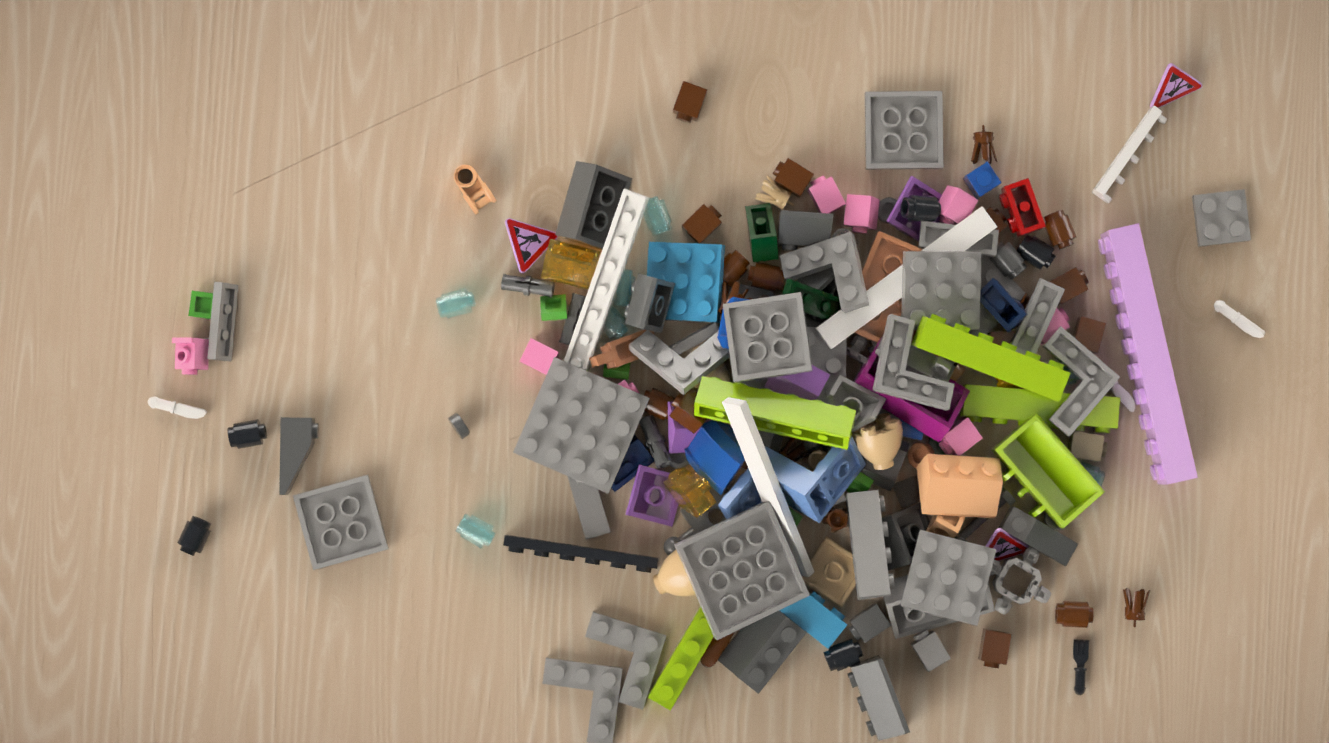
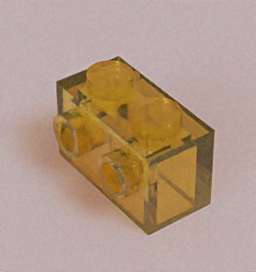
M550 239L544 258L541 278L589 290L598 264L600 251Z
M684 467L676 469L663 482L678 505L695 518L717 503L709 492L712 489L709 482L703 476L700 477L694 470L690 472Z

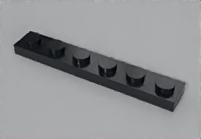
M512 535L504 536L503 546H509L508 551L524 553V549L534 550V555L549 557V553L560 554L559 559L575 561V557L585 558V563L600 565L602 560L611 562L610 567L626 569V564L635 565L636 571L651 573L652 568L657 569L658 565L657 557Z

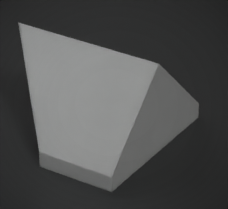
M839 375L828 395L830 405H844L856 410L853 431L875 421L886 401V398Z

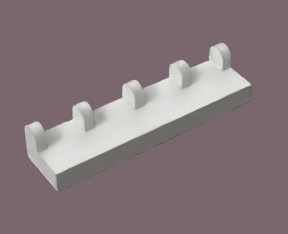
M1156 106L1151 107L1093 189V194L1106 203H1110L1112 198L1106 192L1114 181L1121 185L1124 183L1125 179L1119 175L1129 160L1135 164L1138 163L1140 159L1133 153L1143 139L1150 143L1153 141L1154 137L1148 134L1156 120L1165 124L1167 118L1161 115L1163 111Z

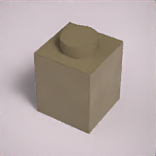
M1074 431L1069 436L1068 450L1077 459L1101 462V457L1106 456L1107 442H1104L1105 436Z

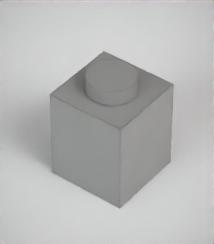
M926 629L913 637L915 641L911 643V646L928 672L951 659L933 630L928 633Z

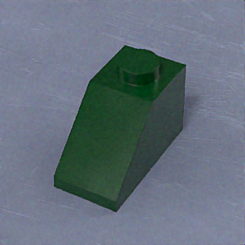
M771 204L745 206L753 262L778 259L777 235Z

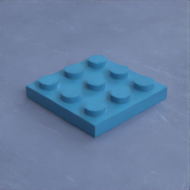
M649 242L647 276L675 283L665 320L720 323L721 314L718 311L722 300L725 245Z

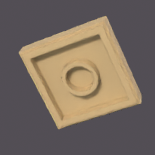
M826 536L810 560L814 573L810 577L802 576L807 586L842 608L856 587L853 557L850 551Z

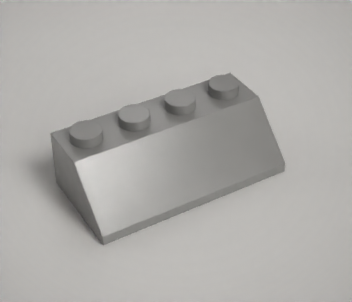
M878 490L847 493L846 507L857 600L890 596V589H895L893 573L888 574L887 563H892L890 547L885 548L884 537H889L887 522H882L881 512L885 511L884 496H879Z
M908 575L895 578V589H890V596H884L895 639L919 633L926 629L929 630L958 622L902 607L901 602ZM989 584L987 585L980 615L995 611Z

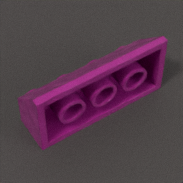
M880 340L854 381L870 391L873 390L879 356L875 351ZM949 379V382L954 384L950 409L947 411L887 394L872 392L886 398L882 406L883 409L935 441L940 442L951 429L970 390Z

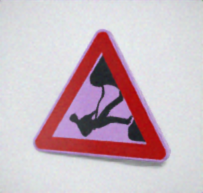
M1170 63L1166 67L1150 108L1153 106L1160 108L1201 89L1202 84L1173 63Z
M511 218L505 220L519 272L525 273L558 236L555 235L556 232Z
M998 528L991 535L985 547L996 549L994 560L1001 561L1023 554L1029 546L1005 530Z

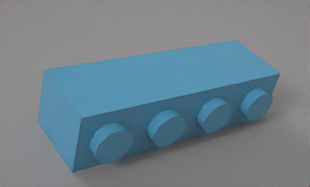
M814 591L810 596L779 610L827 649L830 648L847 626L843 621L846 616L834 607L831 611L823 606L825 600Z

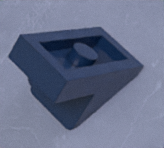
M992 278L980 290V302L1007 332L1010 333L1028 315L1022 303L1012 297L997 279Z

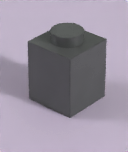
M873 603L849 620L852 624L849 630L857 641L862 639L865 643L891 626L876 603Z

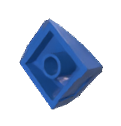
M716 420L704 423L688 448L684 449L686 459L692 468L720 495L723 494L745 461L731 426Z

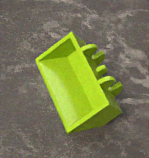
M1037 413L1009 433L991 449L1007 468L1002 473L1003 482L1014 476L1023 486L1017 492V495L1022 497L1028 492L1038 503L1028 514L1035 518L1044 511L1059 528H1065L1105 492Z

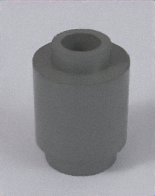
M1001 241L997 245L996 256L990 258L999 271L1011 280L1027 268L1023 263L1025 260L1009 242L1004 245Z

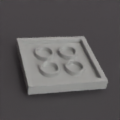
M942 91L865 92L866 170L944 168Z
M903 251L901 317L915 320L914 330H917L922 316L930 318L931 314L947 319L945 324L954 327L955 323L970 328V330H979L981 252Z
M801 292L723 304L734 383L813 371Z
M369 475L293 495L313 570L389 549Z
M920 530L901 606L977 626L996 549Z

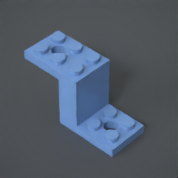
M852 436L848 450L832 447L824 459L818 462L813 472L776 451L765 447L788 506L818 523L821 522L866 465ZM749 468L739 476L736 484L723 496L718 504L726 519L762 503Z

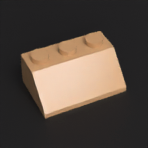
M926 454L916 467L922 514L995 518L997 516L1003 484L1000 458Z

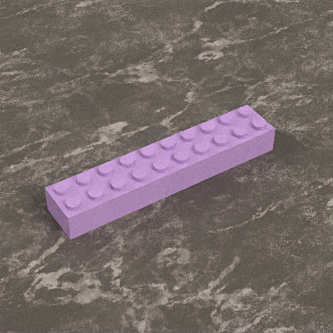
M1139 223L1108 230L1100 234L1101 239L1098 240L1100 253L1105 254L1107 262L1104 265L1105 276L1107 280L1111 279L1113 289L1110 290V298L1112 304L1117 305L1116 324L1118 329L1123 331L1124 339L1121 340L1124 355L1128 354L1130 364L1127 365V372L1130 380L1134 379L1136 389L1133 390V398L1135 404L1140 405L1142 415H1139L1138 418L1141 429L1145 430L1147 435L1144 445L1147 455H1151L1153 465H1150L1152 478L1157 480L1158 484L1163 485L1198 478Z

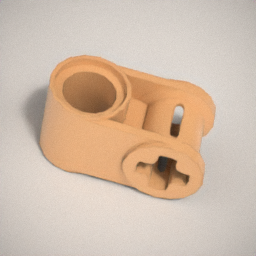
M461 165L455 170L454 180L475 215L479 213L478 210L490 202L495 203L497 201L486 183L481 180L472 166ZM464 170H469L473 174V179L468 184H463L459 181V174Z

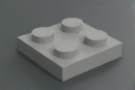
M1245 189L1192 196L1198 247L1251 240Z

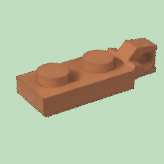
M640 330L600 347L602 353L589 358L592 368L605 363L608 369L616 368L639 359L630 351L629 344L647 330Z

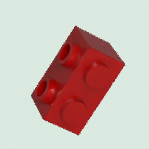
M1029 178L1006 185L1000 189L1002 193L999 194L1000 203L1003 209L1007 208L1010 218L1007 219L1010 231L1012 233L1016 232L1017 238L1046 227Z

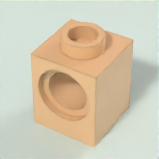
M933 515L926 531L955 538L965 517Z

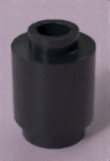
M910 195L903 198L900 210L902 217L907 218L909 221L934 222L940 216L941 205L937 198L933 196Z
M1027 234L1016 250L1024 260L1039 270L1043 266L1048 269L1056 257L1052 254L1054 248L1035 235L1031 237Z
M259 419L235 423L233 427H228L227 429L231 448L237 447L241 449L263 445V439H267L266 426L264 423L260 424Z
M192 516L190 521L187 520L177 542L181 545L180 550L192 556L196 552L201 553L210 535L211 530L209 528L211 523L196 516Z
M852 639L833 645L828 651L823 652L830 671L836 669L841 671L861 663L859 658L864 656L859 643H853Z

